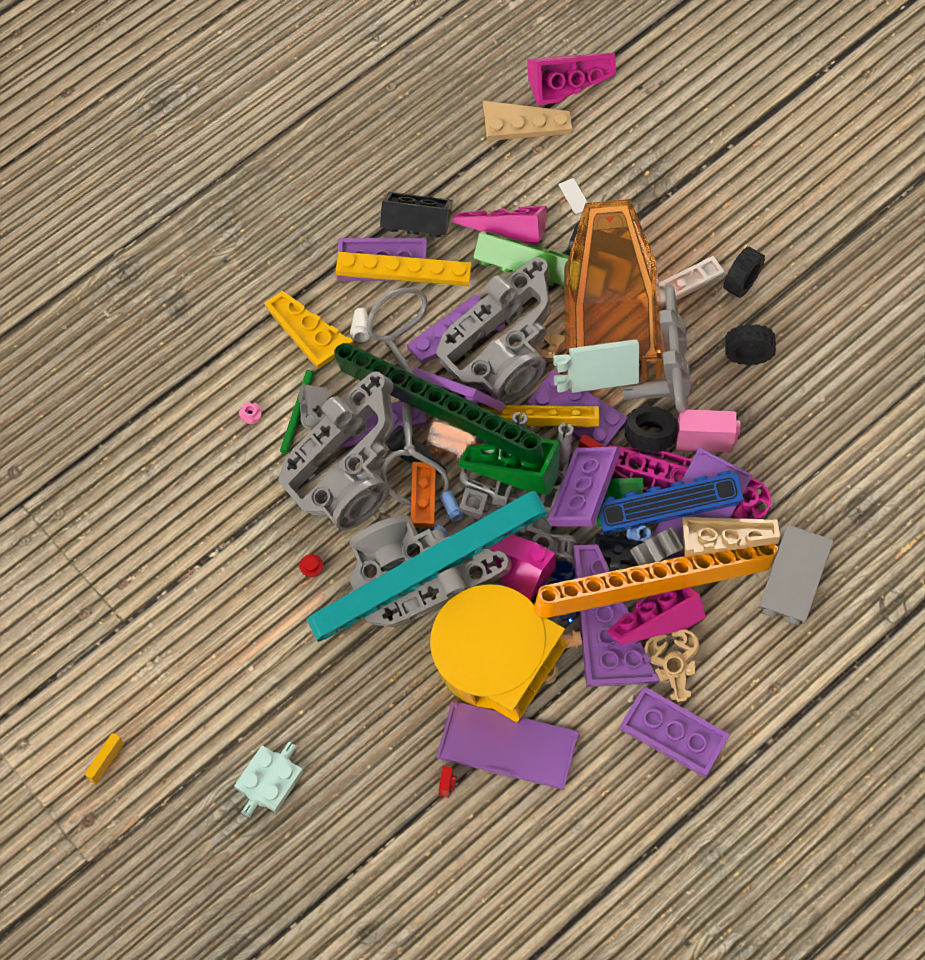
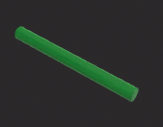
M306 370L301 386L303 384L311 385L315 374L313 371ZM298 397L280 448V452L284 454L289 453L301 417Z

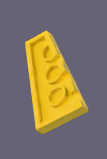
M281 291L264 303L265 308L317 369H320L336 358L334 350L338 345L342 343L354 345V341L351 338L345 337L339 333L338 329L322 321L321 317L306 310L304 305L284 291Z

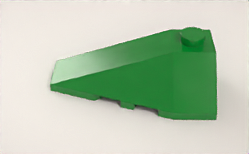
M541 438L544 457L536 464L527 463L490 444L467 446L458 465L461 468L527 492L536 491L540 494L549 495L558 478L561 443L557 440Z

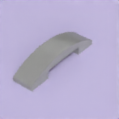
M466 487L459 510L470 517L480 520L503 506L492 505L493 500L487 498L488 494ZM542 517L516 533L532 537L538 533L550 534L552 526L548 521L549 518Z

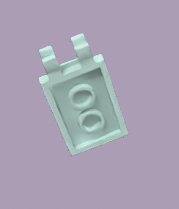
M637 339L569 348L570 355L553 356V364L557 366L558 373L568 370V375H554V385L557 386L558 393L567 391L569 388L572 393L639 383V343Z

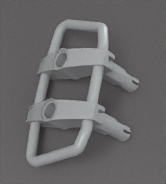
M668 285L665 288L666 310L659 311L660 327L663 339H659V357L663 356L666 380L623 386L624 400L670 396L671 400L675 401L676 410L679 415V413H684L685 410H688L687 397L691 389V375L689 363L684 358L687 350L686 324L678 313L675 289L673 286ZM649 341L640 342L639 357L643 358L649 350Z
M516 412L512 416V422L526 428L527 415L522 413L521 419L520 412ZM562 423L558 427L557 441L561 443L558 478L554 484L556 486H553L550 494H542L541 501L547 510V514L544 517L547 518L550 516L573 456L571 447L573 427L571 424H568L567 430L566 423ZM464 468L461 471V482L468 488L492 496V505L505 506L521 497L513 494L514 486L497 481L494 488L471 479L469 476L472 471Z

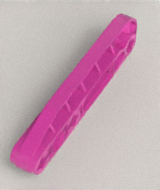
M618 447L620 456L613 476L617 479L643 478V484L651 488L661 486V489L670 488V484L683 479L688 469L686 465L690 466L692 459L666 451L648 453L633 447ZM647 455H655V456H658V457H661V458H660V459H657V458H654V457H651V456H647ZM665 458L674 462L683 464V466L664 461L663 459ZM636 464V465H638L640 468H639V469H633V468L630 467V465ZM751 478L743 493V504L736 506L731 516L732 519H764L770 509L771 495L768 488L762 482ZM643 487V493H648L647 489L649 488ZM760 489L762 492L758 494L756 490ZM758 501L767 504L766 510L756 508Z

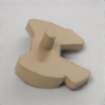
M560 334L544 337L545 342L549 344L547 350L535 349L547 362H553V356L557 355L560 347L566 343L565 337Z

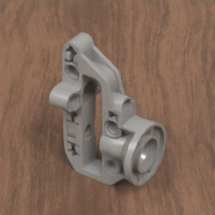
M540 257L531 259L506 280L501 275L493 277L486 286L488 295L443 333L436 352L440 358L441 365L460 384L478 391H487L493 398L505 403V405L513 403L527 394L541 378L546 367V360L535 350L543 342L541 339L547 332L543 324L551 312L547 285L551 275L545 259ZM526 284L524 287L518 288L519 285ZM535 297L540 302L532 312L501 338L489 344L482 354L463 370H459L453 364L473 347L472 344L484 334L488 335L504 320L507 323L514 322L523 311L522 305L530 298ZM515 342H521L518 346H512ZM481 371H487L484 375H478Z
M371 372L343 399L334 396L323 404L322 412L326 416L288 454L283 462L278 479L279 483L303 511L309 512L314 516H328L339 530H349L367 521L378 511L388 496L389 487L375 471L385 461L384 457L388 450L385 448L384 443L394 427L390 394L393 391V383L380 372ZM366 397L365 402L360 405L362 398ZM376 412L378 415L377 425L337 465L328 470L322 480L304 497L298 488L319 468L318 465L329 454H333L350 436L356 438L363 434L370 424L367 419ZM361 461L360 468L355 471L356 464ZM328 495L326 502L323 503V497Z
M408 515L387 518L361 530L349 541L357 559V564L350 580L353 590L355 591L413 558L410 554L412 548L419 546L420 553L448 537H445L442 529H435L433 531L428 529L418 534ZM486 549L473 556L472 561L460 567L456 565L454 568L437 574V578L365 618L369 623L378 626L395 628L407 624L443 607L451 598L468 588L489 585L510 572L512 562L505 553L501 551L492 552ZM498 559H501V560L503 561V562L501 563V565H502L501 568H498L497 566H495V565H497V560H498ZM372 567H376V576L369 578L368 571ZM482 568V577L477 580L473 579L474 570ZM433 590L439 592L436 594L437 598L435 600L431 598ZM390 611L395 612L393 620L387 618L390 616Z

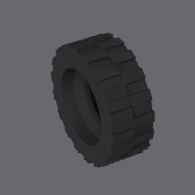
M750 246L743 249L734 260L723 283L724 290L738 298L743 297L758 278L764 265L765 255Z
M758 324L740 325L732 328L725 335V354L728 359L737 364L758 365L768 360L770 361L776 355L775 333L766 326Z
M641 406L633 409L626 418L624 434L626 441L633 448H637L640 451L648 453L665 451L675 442L677 420L673 417L672 413L660 407ZM654 426L661 429L662 431L651 433L646 432L640 429L639 427Z

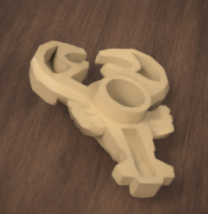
M686 629L672 633V637L683 638V641H673L679 648L685 651L684 653L678 650H671L664 658L661 657L668 647V642H664L661 646H659V643L667 638L666 634L651 637L646 642L644 652L649 656L650 663L663 667L664 670L655 669L658 679L661 682L669 680L675 691L670 697L672 701L677 700L679 703L686 702L687 698L692 695V692L685 690L686 676L695 674V661H691L689 664L687 662L697 655L700 648L698 637Z

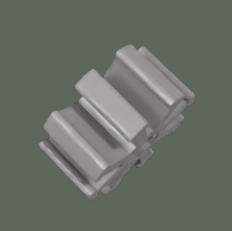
M673 527L653 538H649L644 543L637 545L630 551L638 566L663 561L681 551L684 547Z

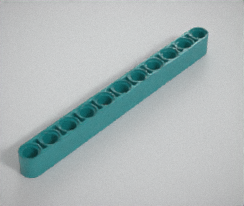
M531 491L317 611L306 619L317 642L330 638L437 577V574L454 568L456 565L465 562L536 522L547 514V510L537 492Z

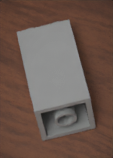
M787 524L759 608L763 609L762 614L776 618V615L786 617L785 622L796 626L806 622L833 543L832 539Z

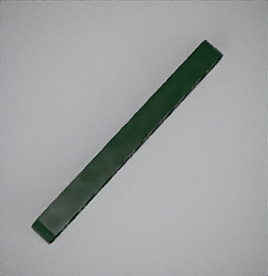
M342 343L335 348L334 354L342 372L360 381L371 372H380L393 383L391 396L527 463L536 464L543 459L544 451L538 434L354 345Z

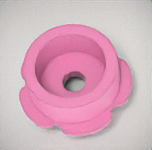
M245 403L239 411V416L247 424H254L261 418V407L257 403Z

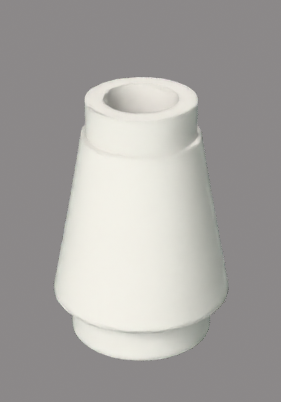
M358 308L354 311L350 329L352 339L360 343L370 339L367 330L368 314L364 308Z

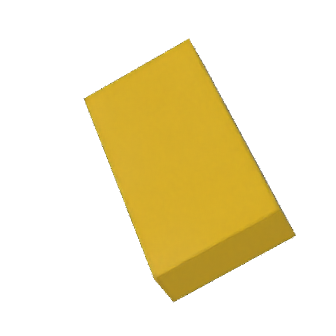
M114 733L110 735L86 770L85 776L91 783L98 784L123 747L124 743L118 735Z

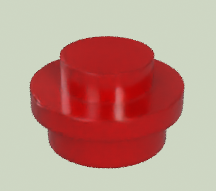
M306 555L300 561V570L307 577H316L323 570V561L318 555Z

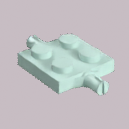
M288 742L281 754L261 746L234 785L236 790L245 794L249 799L241 811L245 816L247 815L250 818L257 806L267 807L277 813L304 773L302 768L289 760L297 748L293 743Z

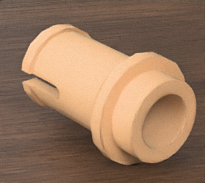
M572 630V633L563 635L564 639L569 641L565 649L571 647L578 649V646L582 645L580 631L575 632Z

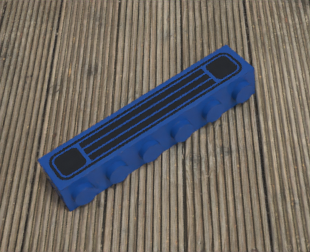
M723 471L717 473V477L709 479L707 476L694 478V482L687 484L684 481L670 484L671 487L661 489V486L647 489L648 493L639 495L638 492H630L625 494L624 498L615 500V497L605 498L599 511L603 534H612L639 526H647L743 504L744 499L737 472Z

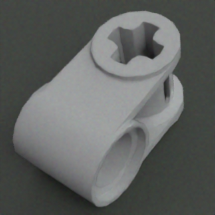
M303 384L300 387L298 397L301 423L306 429L312 430L326 416L322 412V406L327 401V389L325 387Z
M538 533L533 537V542L544 544L548 550L555 553L556 563L564 565L574 563L573 547L577 544L576 537Z

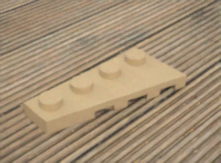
M483 101L487 141L572 134L570 111Z
M682 517L681 526L685 557L777 544L780 539L778 520Z

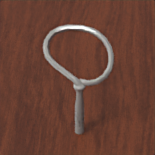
M399 288L388 292L376 302L367 319V330L374 340L385 341V345L391 348L400 368L413 373L408 362L396 347L395 338L412 328L422 319L427 310L428 301L426 295L421 290L416 288ZM402 293H413L421 297V309L410 322L391 335L378 336L374 333L372 327L373 318L378 308L387 299Z
M404 404L402 406L406 446L404 450L392 452L385 459L381 469V478L389 487L388 493L394 499L411 505V499L399 496L390 487L386 471L390 461L395 457L412 455L441 473L444 487L441 493L435 496L436 503L440 501V495L449 490V477L440 465L415 451V446L412 445L411 406Z

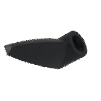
M401 425L389 435L384 443L392 452L404 450L406 446L404 429ZM412 436V445L415 446V451L436 462L445 471H447V469L415 437ZM400 455L402 459L410 464L412 462H423L412 455Z

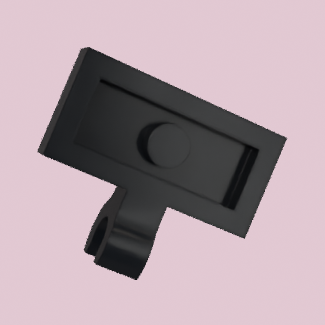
M596 534L595 544H598L605 561L611 562L609 572L619 570L620 564L638 566L630 550L643 542Z

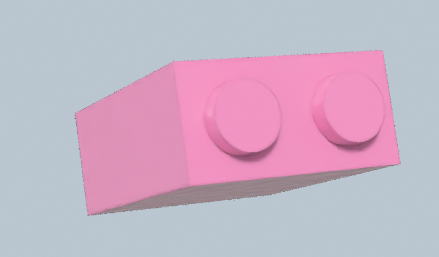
M685 410L684 413H679L676 430V450L697 451L698 447L708 452L731 453L733 444H737L738 434H740V420H736V412Z

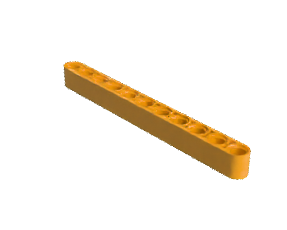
M776 544L688 557L683 556L545 585L538 591L534 611L540 617L550 618L767 571L774 562L778 548Z

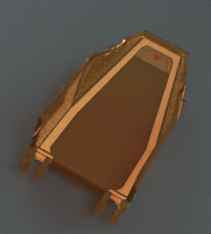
M631 199L585 203L577 227V234L572 242L568 261L566 260L564 266L566 354L570 355L569 348L637 339L643 380H648L649 370L647 363L652 362L656 364L655 375L657 379H662L663 340L659 318L661 295L656 260Z

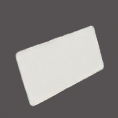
M574 178L559 184L575 214L590 209Z

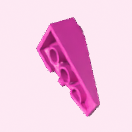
M615 53L527 59L528 81L538 105L559 103L572 94H577L591 85H596L616 75Z
M547 206L518 207V210L512 212L502 208L491 211V214H487V211L484 210L456 213L451 219L456 224L479 231L486 230L535 245L544 237Z
M514 535L488 548L492 552L501 551L505 553L512 562L510 572L500 578L504 586L518 591L530 601H532L556 568L554 552L533 541ZM498 559V560H497V565H495V566H497L498 568H501V567H502L501 563H502L503 561H502L501 559Z
M689 587L652 595L645 601L639 600L635 604L636 609L632 613L622 616L608 630V635L622 645L694 626L706 618L700 594Z

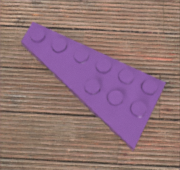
M598 544L574 545L573 555L576 579L609 572ZM623 602L579 611L586 687L659 683L658 676L654 673L649 656L644 652L640 640L621 645L608 635V630L622 616L629 613Z

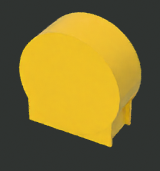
M490 584L468 588L455 595L443 606L432 627L430 647L433 661L443 681L456 697L473 706L494 709L515 723H518L569 644V641L565 640L563 636L565 628L537 615L534 611L533 603L524 595L505 586Z

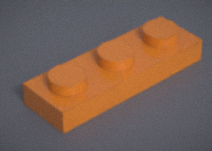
M412 462L411 520L415 528H434L436 469L424 462Z

